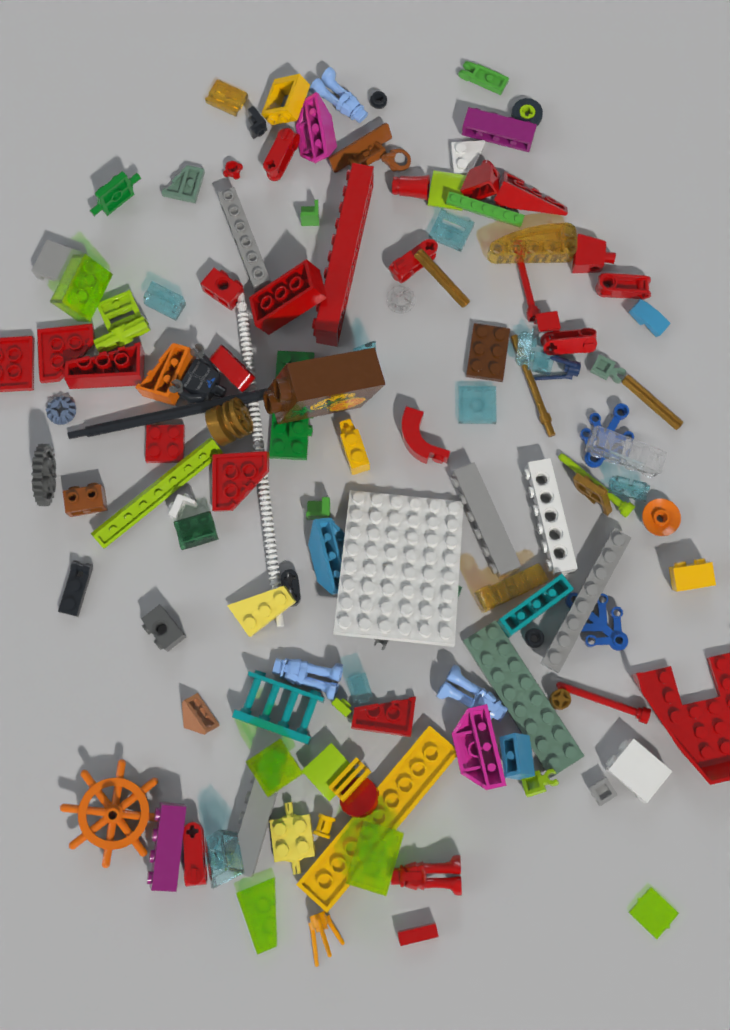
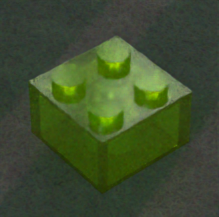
M281 738L246 761V764L267 797L273 796L304 775V772Z

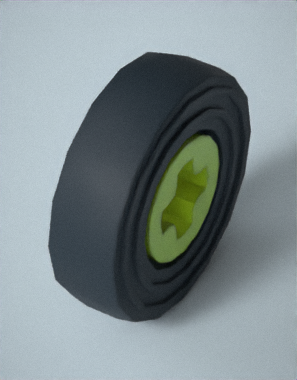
M524 98L514 104L511 117L521 121H529L538 126L543 117V109L536 100Z

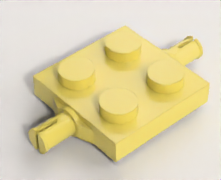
M293 802L284 803L286 816L280 819L269 820L274 862H292L293 875L302 873L300 860L314 857L316 852L311 814H294Z

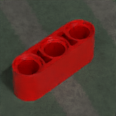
M222 344L209 358L242 392L256 379Z

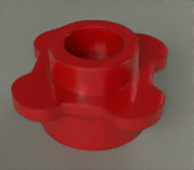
M228 161L223 175L225 177H233L235 180L239 179L240 171L243 169L242 164L236 161Z

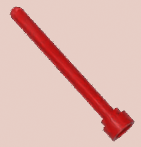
M514 241L512 246L528 304L526 315L528 321H533L532 317H535L537 313H541V310L538 306H535L520 244L518 241Z
M561 681L556 684L558 689L567 690L571 694L633 715L638 719V722L647 724L651 715L650 708L644 706L642 708H635Z

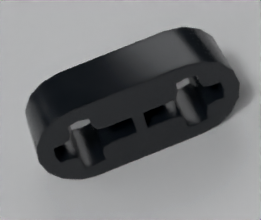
M288 569L281 575V585L286 586L289 592L293 590L294 595L298 596L295 598L297 602L290 606L295 607L301 601L299 578L294 570ZM288 574H291L292 577H295V579L292 580V586H289L288 581L284 580L288 577Z

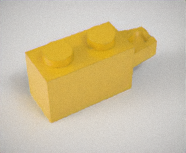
M350 419L339 422L341 430L340 441L351 474L355 475L370 470V463L359 430L355 429Z

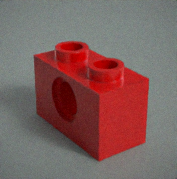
M215 267L200 283L203 292L231 311L236 306V303H238L239 296L244 293L243 285L235 279L233 281L225 271H219ZM222 286H227L224 290L220 289Z

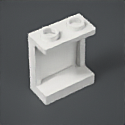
M634 738L628 741L625 739L618 747L619 753L616 756L612 755L606 762L607 768L605 771L611 773L636 794V798L642 803H648L672 773V770Z

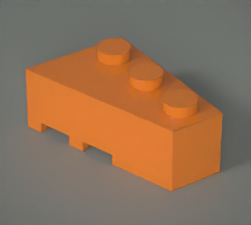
M172 343L158 360L159 363L153 370L148 371V376L141 384L138 383L135 388L143 397L176 406L179 399L178 392L171 393L169 387L175 386L171 383L173 380H183L196 356L191 355L190 347Z

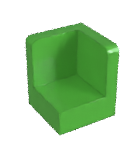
M315 200V206H301V226H319L318 200Z
M322 497V501H308L307 520L330 518V497Z

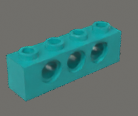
M560 574L500 618L497 623L506 636L510 638L569 595L574 588L564 575Z

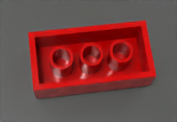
M306 259L249 297L254 324L257 328L270 335L325 300L327 296L320 269Z

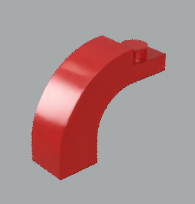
M406 406L402 417L401 434L404 445L409 453L427 464L429 458H432L436 463H447L450 451L427 443L420 434L424 412Z

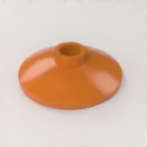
M654 499L644 507L642 521L650 533L657 536H668L674 533L680 526L681 514L673 502L667 499ZM657 516L662 517L663 521L659 522Z

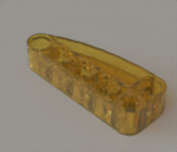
M552 223L512 232L490 244L487 259L494 264L570 262L578 250L576 228L571 223Z

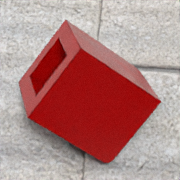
M558 311L535 314L533 322L537 324L539 332L560 331Z

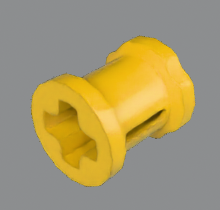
M319 813V821L316 830H313V834L330 839L329 833L332 823L336 821V818Z

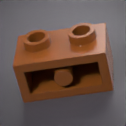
M90 483L86 487L81 488L79 486H72L68 490L63 491L65 513L69 517L108 511L105 488L99 483Z

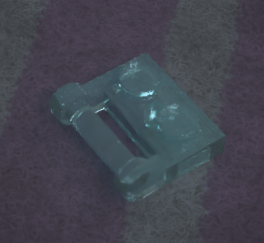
M441 209L429 234V239H433L438 243L461 252L475 222L471 220L468 222L447 213V210ZM447 220L466 229L463 232L442 222Z

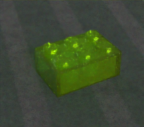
M73 254L50 303L78 322H90L113 274L88 255Z
M363 819L345 879L346 884L387 896L404 832Z

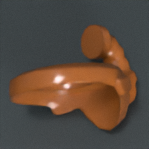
M392 149L381 157L382 162L388 165L393 172L405 171L411 164L410 155L404 149ZM397 153H402L406 156V165L400 166L395 162Z

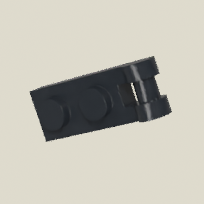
M72 561L70 574L58 609L59 613L79 617L93 571V564H81L80 561ZM78 571L83 572L82 577L77 576Z

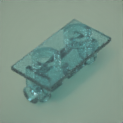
M533 328L531 334L525 331L519 334L517 347L524 349H517L515 362L519 366L528 364V370H530V363H534L535 351H532V349L537 345V336H534Z
M616 475V477L612 476L609 480L608 493L646 502L647 493L650 490V485H647V482L633 480L631 485L629 484V478Z

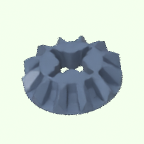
M62 395L61 397H54L51 402H48L46 409L47 417L54 424H67L76 415V405L69 397ZM62 404V407L65 410H63L59 415V412L56 409H59Z

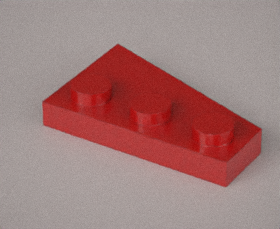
M416 697L354 707L351 729L411 737Z

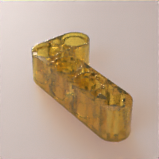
M538 563L492 586L487 585L474 592L473 597L481 613H485L543 585L549 579L541 564Z

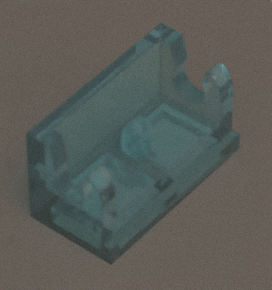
M151 281L143 297L146 299L144 302L146 306L177 321L186 306L183 296Z

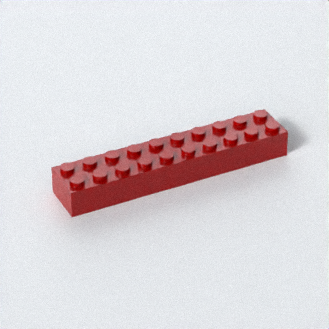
M352 163L351 170H347V186L344 185L342 194L344 199L339 205L340 217L336 219L335 229L337 230L336 234L332 236V251L329 250L327 261L329 265L324 270V288L327 298L316 305L317 318H314L312 323V329H314L313 336L316 337V343L338 347L374 187V166Z

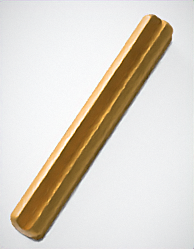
M420 249L414 257L462 308L467 306L470 302L467 296L427 253Z
M627 375L622 380L623 385L675 430L682 426L683 421L632 376Z

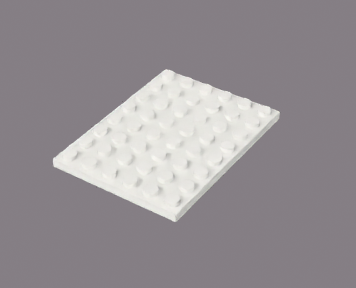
M350 490L333 635L455 646L463 505L461 501Z

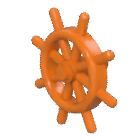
M124 759L118 761L116 777L107 778L97 783L87 770H82L80 775L89 786V789L84 794L80 805L62 804L60 806L62 812L78 814V823L82 831L79 836L69 843V848L74 850L86 840L99 848H103V868L110 866L112 850L121 849L130 844L134 846L140 856L145 857L148 851L138 838L144 832L148 821L157 822V820H154L155 813H149V804L145 794L158 784V779L154 777L141 787L125 779L126 761ZM114 786L112 802L102 789ZM122 787L130 790L132 794L120 803ZM94 795L104 808L88 806ZM135 801H139L141 812L125 810ZM87 815L103 816L93 825L89 826ZM123 818L140 821L135 830L132 831ZM108 823L106 839L95 834ZM116 824L125 834V838L114 840Z

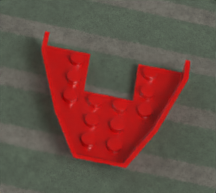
M730 653L707 658L718 697L682 705L671 666L631 675L679 750L710 785L730 781Z

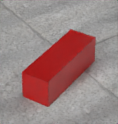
M435 922L397 931L400 946L439 937Z

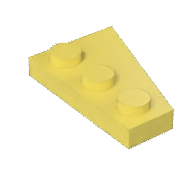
M281 586L227 606L247 635L252 637L297 601L286 586Z

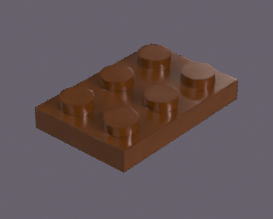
M474 323L466 377L503 382L510 328Z

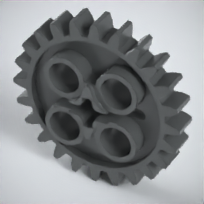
M38 444L32 461L33 472L31 475L33 479L31 482L32 491L34 492L33 497H35L37 505L50 506L56 490L55 454H53L52 445Z

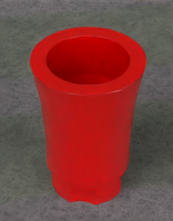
M430 175L393 177V195L414 197L428 201Z

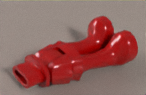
M454 855L449 862L424 863L423 861L417 863L415 861L404 865V867L403 865L392 867L391 885H400V887L405 885V887L413 890L445 888L450 889L454 895L462 896L461 876L427 878V874L433 873L461 874V856Z

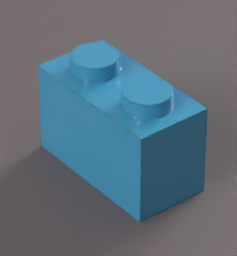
M512 733L499 737L504 777L520 780L535 776L530 736Z

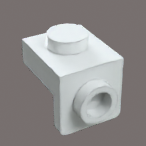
M177 494L175 501L169 505L168 515L171 519L179 522L186 505L197 508L198 504L191 495L184 494L182 496Z

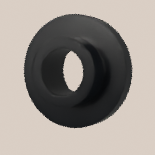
M381 91L374 92L370 97L371 106L376 109L384 108L387 105V96Z
M532 628L525 634V643L531 648H538L544 643V634L541 630ZM532 635L537 636V642L531 640Z

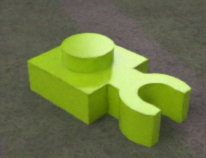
M549 769L542 775L541 771L538 770L535 771V776L521 779L525 795L531 797L546 792V785L557 786L559 784L557 779L550 780V776L556 774V771Z

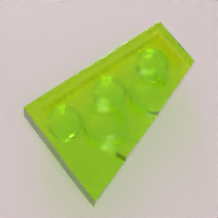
M275 877L236 893L257 954L278 945Z

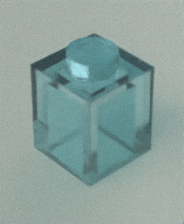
M366 672L346 678L353 703L358 702V705L370 702L369 698L372 697V692Z

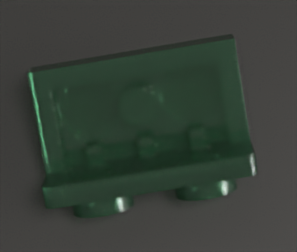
M210 511L173 522L181 550L219 540L215 522Z

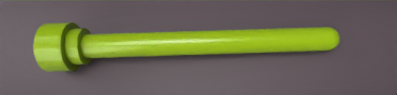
M561 453L558 456L559 460L576 474L579 473L583 477L588 476L596 485H602L565 454ZM607 489L609 500L619 507L620 514L627 518L636 506L631 502H623Z

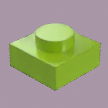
M336 697L331 703L346 718L352 713L349 709L351 705L344 698L339 700Z

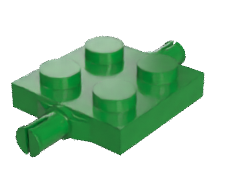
M122 171L118 175L113 176L111 181L101 186L95 192L98 202L96 206L89 210L91 214L95 217L100 211H103L107 216L135 195L133 185L141 180L140 175L136 173L128 179L127 175Z

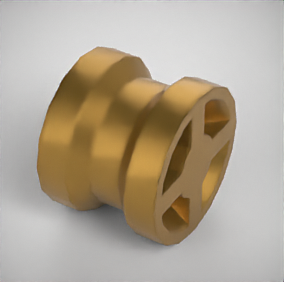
M558 689L551 693L549 702L554 709L563 710L570 705L571 695L567 690Z

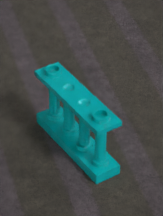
M255 670L253 673L249 671L248 676L254 678L244 707L240 711L234 710L232 717L309 745L311 737L307 735V729L317 701L321 703L325 701L321 697L322 693L311 690L309 693L267 678L264 672ZM261 681L271 684L272 688L262 715L260 714L259 717L251 715V708ZM279 689L291 691L281 721H278L277 724L271 723L269 716ZM298 695H302L310 699L300 727L294 731L288 729L290 726L288 722Z

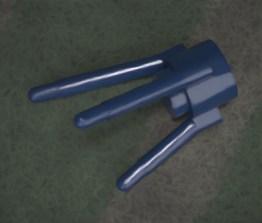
M543 351V355L549 356L551 360L564 364L563 372L566 375L534 377V379L572 380L573 376L578 377L581 362L569 360L558 355H547Z

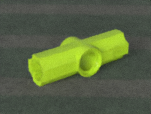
M142 316L130 323H124L110 330L111 332L93 341L99 353L108 352L118 346L121 347L132 342L134 338L147 333L151 329L145 317Z

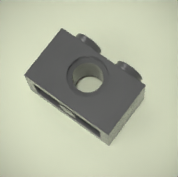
M160 604L141 618L144 622L142 625L143 629L148 635L151 633L156 638L154 643L160 650L164 648L168 652L186 638L182 630ZM161 625H166V632L159 634L158 628Z

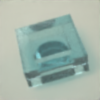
M536 352L532 372L550 376L554 361L550 357L553 355Z

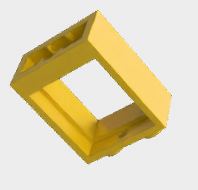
M301 74L274 79L261 115L271 125L297 121L310 84ZM289 95L285 106L281 107L284 96Z

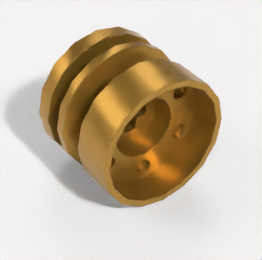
M237 397L224 402L222 406L217 405L205 413L209 432L221 446L234 442L236 437L241 439L245 435L253 433L254 427L251 415L245 404Z

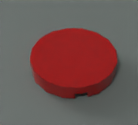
M359 777L354 778L341 794L343 795ZM366 778L344 802L340 800L342 810L353 818L367 817L378 805L379 790L376 784Z

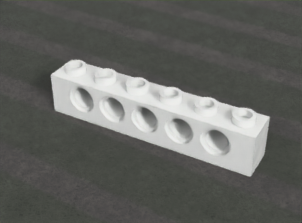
M551 458L528 462L526 469H524V476L526 480H529L530 487H528V492L535 504L532 508L534 516H537L539 521L537 523L539 535L542 534L543 542H541L542 551L547 554V571H551L552 576L575 572L578 567ZM536 478L544 479L545 484H538ZM540 496H547L549 498V502H543L540 499ZM545 514H551L554 520L548 521L545 518ZM549 533H557L558 539H552L549 536ZM554 551H561L563 558L555 557Z

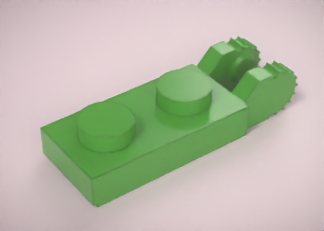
M466 61L463 64L465 70L461 69L458 73V76L465 81H470L499 95L503 93L509 82L508 77L470 61Z

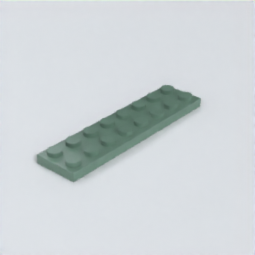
M496 620L462 641L494 692L502 701L503 706L508 708L507 712L521 734L530 736L531 749L545 771L554 769L556 774L584 757V754Z

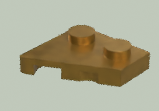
M577 473L573 477L576 489L593 504L596 502L601 504L603 513L608 516L612 512V507L607 489L602 485L598 486L593 483L588 476L583 477Z

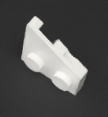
M485 140L451 142L453 173L467 175L469 170L475 167L485 147Z

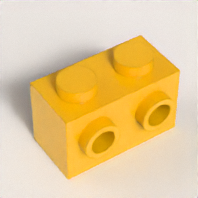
M700 558L694 559V563L686 564V561L674 563V566L669 567L672 590L678 592L716 586L713 562Z

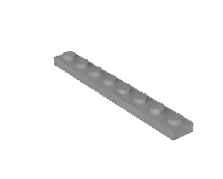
M615 528L612 530L540 664L556 673L560 672L631 540L630 536Z

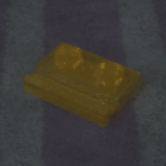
M217 79L205 101L207 104L236 117L238 111L241 110L246 102L248 93Z

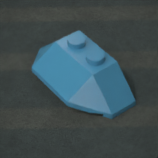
M332 518L314 519L308 546L316 579L331 595L338 594L345 533L334 523L335 521Z

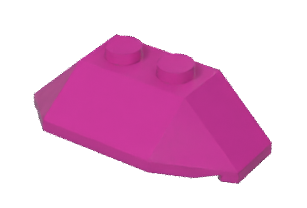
M317 92L305 98L296 123V131L300 135V155L302 158L313 163L329 157L337 148L332 116Z
M488 705L467 708L452 732L461 775L485 790L507 786Z

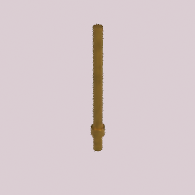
M513 335L510 338L540 413L539 419L541 424L545 426L548 437L556 435L551 423L552 418L550 413H547L518 335Z

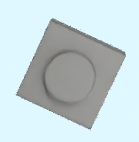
M606 777L588 788L599 806L617 796V793Z

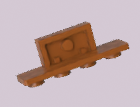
M382 124L331 155L328 160L332 171L336 173L348 165L352 167V163L370 165L380 160L382 155L387 154L382 144L392 139L389 124Z

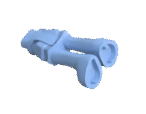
M328 67L321 79L317 78L312 82L309 91L312 94L319 93L320 97L332 103L341 114L361 123L368 116V112L364 110V106L360 104L357 97L336 82L335 70L332 67ZM327 88L331 89L338 96H340V99L333 95Z
M276 658L272 673L280 675V678L286 679L293 685L296 683L299 686L303 685L321 690L326 693L327 699L334 701L339 688L338 683L318 680L307 675L311 673L340 682L344 664L336 663L332 668L314 665L301 659L289 660L285 658V660Z
M454 664L446 680L475 695L474 698L464 694L447 681H444L436 697L439 699L451 697L469 708L487 704L490 718L501 722L508 708L501 704L502 701H497V698L490 691L487 692L484 687L481 688L466 679L461 674V668Z

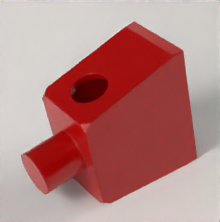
M483 160L480 166L469 170L460 191L464 196L476 200L499 193L500 174L489 160Z
M578 234L574 246L572 273H599L602 271L604 263L614 264L616 253L606 252V241Z

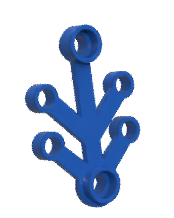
M620 403L613 409L614 417L605 433L600 422L601 416L598 413L590 415L589 423L594 427L598 445L596 448L594 447L591 439L592 431L584 428L580 433V438L584 440L588 451L584 457L587 466L597 468L601 466L603 460L611 458L622 459L626 452L623 447H616L615 450L607 452L602 451L606 446L622 442L629 444L633 441L634 434L631 431L611 437L620 420L625 419L629 414V408L626 404ZM617 411H622L623 415H618ZM592 417H596L598 421L594 422ZM583 432H587L589 437H585ZM625 435H629L631 440H627ZM620 450L622 455H617L616 451ZM590 457H595L597 461H591Z
M573 592L566 597L565 603L568 608H571L573 604L571 597H577L578 593ZM602 593L601 596L605 598V602L601 603L598 599V616L591 612L588 619L592 623H586L581 632L602 631L607 637L596 638L594 635H588L584 643L587 647L610 645L613 650L621 651L628 645V637L622 632L621 627L623 610L620 607H614L610 611V615L613 618L612 630L607 625L606 604L608 596ZM614 610H618L620 615L615 616ZM616 637L621 638V644L616 643ZM588 638H592L594 640V644H589Z

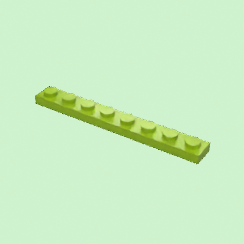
M210 437L91 532V535L105 549L212 462V454H222V450Z

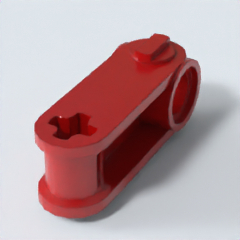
M284 128L278 132L277 138L263 163V168L271 181L281 179L294 152L299 146L300 135L293 132L290 128Z
M426 239L402 257L393 261L388 268L392 273V277L399 283L407 281L412 275L423 268V265L414 255L420 249H423L434 260L438 249L437 242L433 239Z
M602 273L598 276L595 290L599 296L604 298L647 299L651 297V292L649 291L651 277L645 275Z
M593 328L547 332L541 336L540 342L547 355L591 353L597 347V331Z
M190 822L185 825L183 833L185 886L207 885L204 829L200 824ZM193 826L195 829L198 830V833L195 834L194 838L193 835L189 834V831L193 829Z

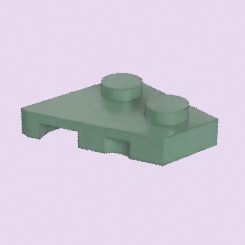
M187 165L172 180V184L167 189L164 188L162 190V196L196 204L205 174L204 169Z

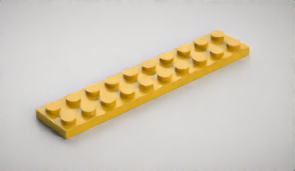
M429 725L377 787L379 796L377 800L378 805L375 810L364 818L352 817L296 885L328 913L457 757L455 747Z

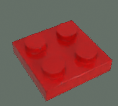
M147 425L146 463H179L184 459V425Z

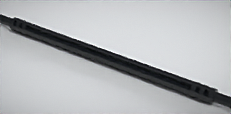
M259 389L85 426V429L71 431L67 434L69 439L83 436L92 437L206 413L207 410L217 405L222 406L224 402L230 401L235 397L239 398L244 404L262 401L263 393L268 391V389Z

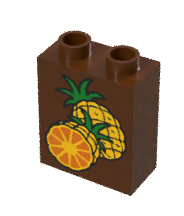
M375 347L287 363L267 388L268 391L263 393V402L267 413H274L277 424H283L361 408L386 385Z

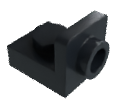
M252 106L248 109V120L252 125L249 128L251 137L255 139L267 131L265 119Z

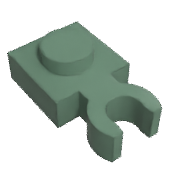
M599 354L590 372L605 380L610 376L615 383L620 384L622 379L617 374L624 376L626 370L615 368L616 362Z

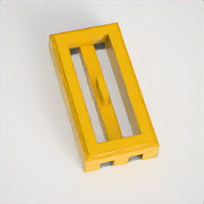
M356 757L328 788L344 802L368 777L371 771ZM358 764L359 766L357 767V769L343 782V784L338 789H336V786ZM363 769L365 772L342 795L341 792Z

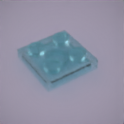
M459 386L458 424H496V386Z

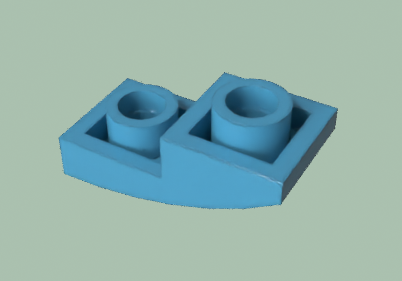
M642 299L638 300L629 311L638 324H645L655 337L660 336L671 324L658 310Z

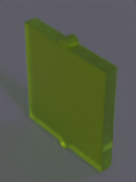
M650 887L641 898H637L638 902L628 913L655 939H658L666 928H670L671 922L679 913Z

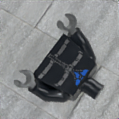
M196 344L195 347L198 349V352L193 348L190 350L192 356H198L199 358H195L182 381L175 379L171 382L175 386L169 387V391L171 393L178 392V395L189 403L211 400L213 395L221 398L224 397L227 388L219 385V371L209 360L208 356L203 354V346Z

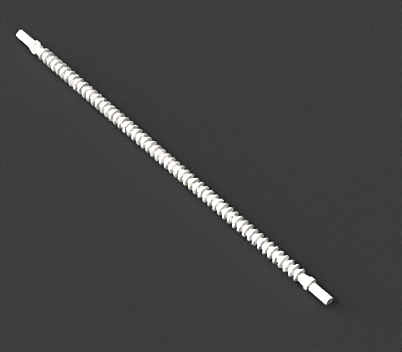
M242 293L237 300L236 306L239 312L237 315L239 318V332H241L240 337H242L240 341L243 342L241 343V347H243L241 351L244 352L242 353L243 361L245 362L243 365L255 376L256 373L253 372L255 364L252 362L254 358L251 357L253 356L251 352L253 348L250 347L252 346L250 342L252 339L249 337L251 335L249 332L250 324L248 323L249 318H247L248 313H246L247 304L244 299V293ZM253 381L246 389V391L250 392L258 390L257 387H255L257 383ZM249 403L248 406L251 407L249 412H251L250 415L254 427L252 434L254 438L252 442L255 443L253 445L255 448L254 452H262L265 449L262 448L264 447L262 443L264 439L261 438L263 436V433H261L263 429L260 428L262 423H260L261 418L259 417L261 414L258 412L260 408L257 407L259 403ZM266 475L258 483L260 484L258 486V489H260L258 493L261 495L259 499L262 500L260 502V505H262L260 509L263 511L261 515L264 516L262 518V521H264L262 525L265 527L263 531L266 532L264 534V537H266L264 542L267 543L265 545V548H267L266 553H268L266 558L269 559L267 561V564H269L267 568L270 570L268 574L271 575L269 578L271 583L269 585L272 586L270 590H273L281 585V582H279L281 577L278 576L280 571L277 570L279 568L277 565L279 561L276 560L278 555L275 554L277 552V549H275L277 545L274 543L276 539L273 538L275 536V533H273L275 528L272 527L274 522H271L273 520V517H271L273 512L270 511L272 509V506H270L271 501H269L271 496L268 495L270 493L268 490L269 485H267L269 480L266 479L268 478V475ZM283 613L276 617L277 628L284 627Z

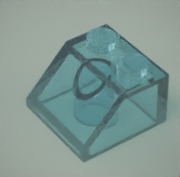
M220 829L205 838V853L211 888H216L245 873L237 832Z

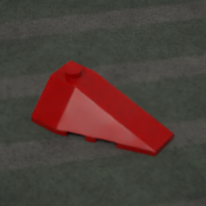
M506 171L503 172L499 182V193L494 195V201L500 207L504 208L506 206L512 209L563 216L568 214V208L550 196H545L544 198L542 193L535 187L528 188L522 179Z

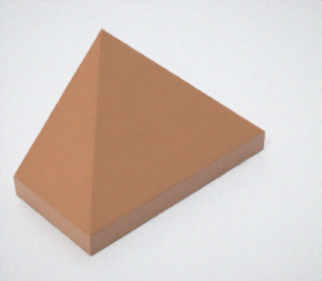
M198 693L182 701L184 728L205 735L220 726Z

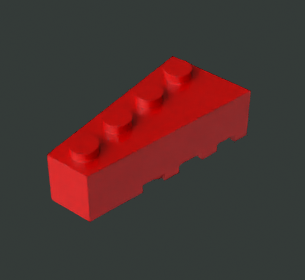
M141 342L134 343V346L127 348L125 346L119 347L116 351L108 353L104 351L100 352L97 356H86L65 362L64 379L69 389L123 387L141 384L144 380L145 353Z

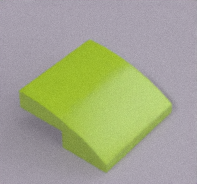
M433 170L428 206L463 211V209L447 205L446 200L449 191L463 195L460 190L467 175Z
M330 743L302 772L330 801L336 795L328 787L350 763ZM355 768L336 786V789L356 770Z

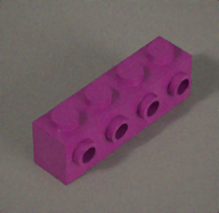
M468 107L462 127V135L530 152L537 124Z
M160 802L159 808H155L154 820H157V829H153L152 841L155 842L154 850H150L149 856L152 870L147 873V884H150L151 891L177 892L187 807L185 804Z

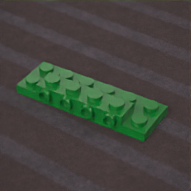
M277 350L275 378L287 363L314 359V352ZM273 413L269 458L307 460L309 436H312L313 425H310V419L314 417L277 424L275 414Z

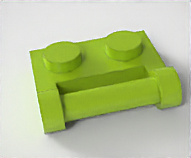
M130 290L96 304L108 332L124 323L127 324L142 317ZM132 310L135 313L114 323L110 322L111 319Z

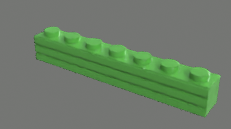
M450 191L446 200L447 205L519 228L525 216Z

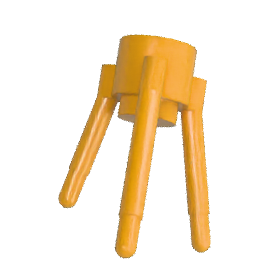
M325 911L310 916L311 922L308 923L311 931L313 957L316 967L319 966L315 930L316 933L320 932L328 957H331L332 954L324 931L328 929L327 924L340 944H345L334 926L330 915L326 916Z

